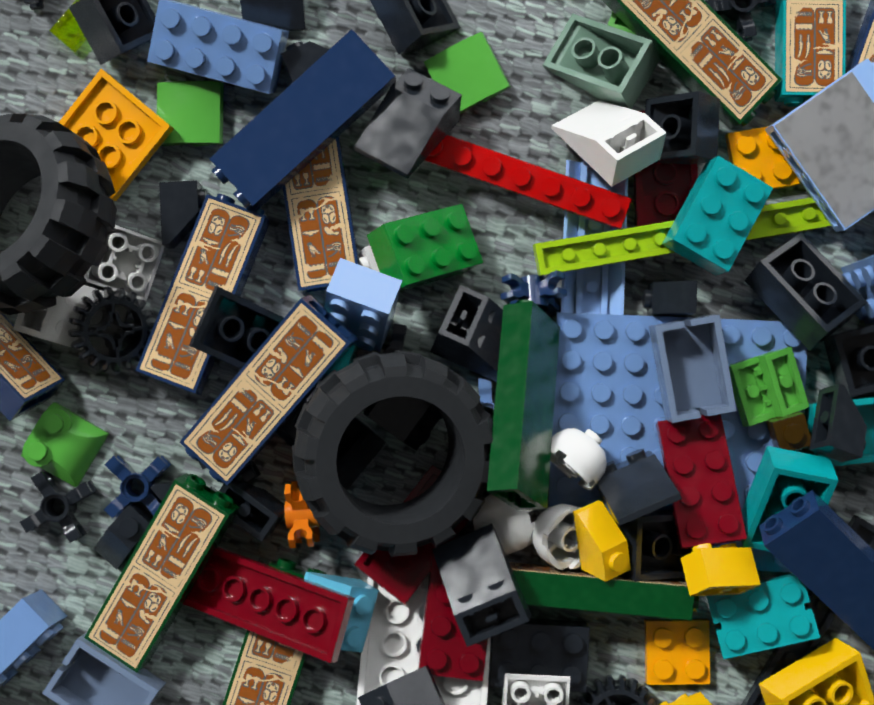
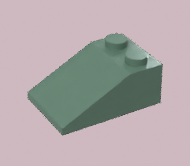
M572 13L543 63V67L602 101L632 109L659 63L660 58L652 40Z

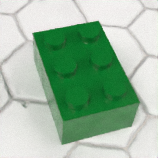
M463 204L385 223L367 234L380 273L402 280L400 291L467 272L483 263Z

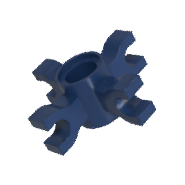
M555 270L548 274L546 278L538 275H527L520 278L512 273L502 277V283L509 285L511 291L500 294L501 300L510 302V304H514L519 300H530L537 304L544 312L555 316L556 312H561V306L557 305L555 299L567 296L566 289L556 288L557 283L565 279V273Z
M120 455L113 456L104 465L122 481L120 484L121 494L104 511L113 519L118 517L132 502L141 501L155 515L162 501L150 487L155 484L154 480L172 464L162 455L161 457L158 456L143 472L135 473ZM135 478H139L144 483L145 489L141 495L135 494L132 490V482Z

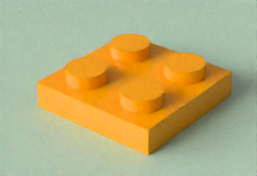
M767 127L731 132L725 135L729 160L732 164L773 187V189L797 186L799 184V178L765 131Z
M644 619L645 683L647 685L710 684L708 619Z

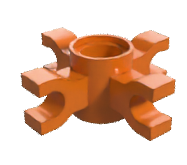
M291 481V484H285L284 490L286 499L284 505L285 523L287 529H291L288 533L289 548H296V543H302V537L306 538L308 547H314V542H320V524L314 518L306 501L303 500L298 481Z

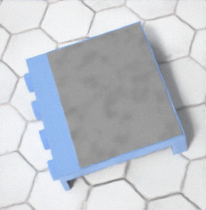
M867 58L765 129L835 232L845 231L874 211V62L871 63Z

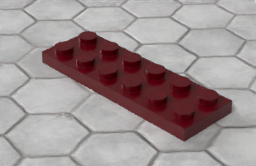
M216 547L183 604L328 663H337L355 598Z

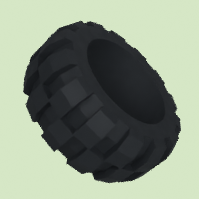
M15 113L0 115V217L7 203L23 185L40 175L42 179L40 200L32 221L19 239L0 253L1 314L13 315L38 312L55 306L56 297L72 296L87 282L84 275L92 265L99 267L109 248L104 243L107 231L115 229L117 208L109 197L116 192L106 164L101 161L97 150L82 137L59 122L42 115Z
M399 350L387 354L373 352L353 358V363L337 372L334 369L316 385L318 390L309 403H304L295 424L297 431L295 444L292 445L293 470L303 500L306 501L314 518L330 535L339 536L346 541L348 547L370 555L375 553L376 550L388 551L391 557L416 555L418 552L417 547L432 543L436 548L455 537L456 533L453 529L465 518L472 521L486 501L481 495L488 482L490 449L493 441L491 415L485 411L480 402L481 396L463 377L439 361L436 362L419 353ZM403 396L422 399L435 405L442 415L447 428L448 454L440 475L424 493L404 503L377 505L355 497L340 484L336 466L338 446L347 426L363 409L380 400Z

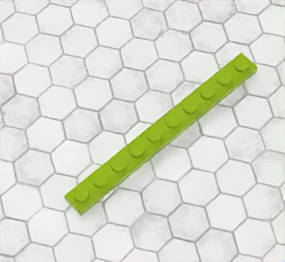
M812 197L764 205L745 241L825 228L831 225ZM675 220L536 243L533 245L538 276L548 275L555 270L567 272L676 253L662 245Z

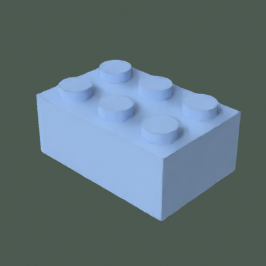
M340 258L326 290L324 308L358 338L355 343L359 348L366 351L375 350L381 352L394 318L402 280Z

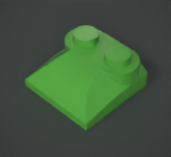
M53 402L41 415L26 440L21 456L30 465L40 467L77 487L109 433L61 404Z

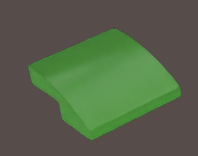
M479 32L452 45L424 62L434 81L462 95L460 114L480 102L492 99L511 87L483 32Z
M217 81L157 83V114L174 128L161 146L187 144L193 146L223 145L224 83Z
M792 347L778 349L729 365L734 399L743 427H750L775 417H784L809 408Z

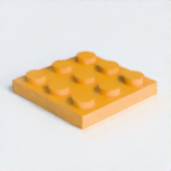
M103 69L99 70L59 121L60 124L82 137L97 150L101 161L106 164L116 193L109 198L114 201L119 199L174 129Z

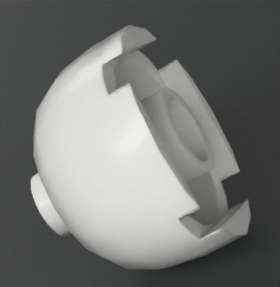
M567 428L552 436L550 461L569 478L571 476L575 478L577 476L580 477L581 480L578 484L583 488L592 490L605 473L607 465L605 452L600 447L603 441L590 429H587L584 433L576 428Z
M492 494L484 498L486 500L473 519L474 531L492 523L506 555L530 546L535 521L531 523L528 514L532 510L517 511Z
M563 503L544 510L535 521L532 532V542L537 554L548 564L559 570L565 568L575 569L581 565L573 511L580 509V507Z

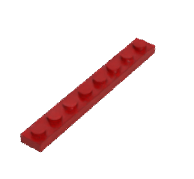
M446 135L424 160L436 166L617 229H622L632 202V198Z

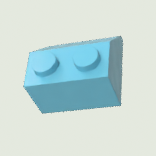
M306 571L304 579L355 598L341 650L362 653L379 590L360 579Z

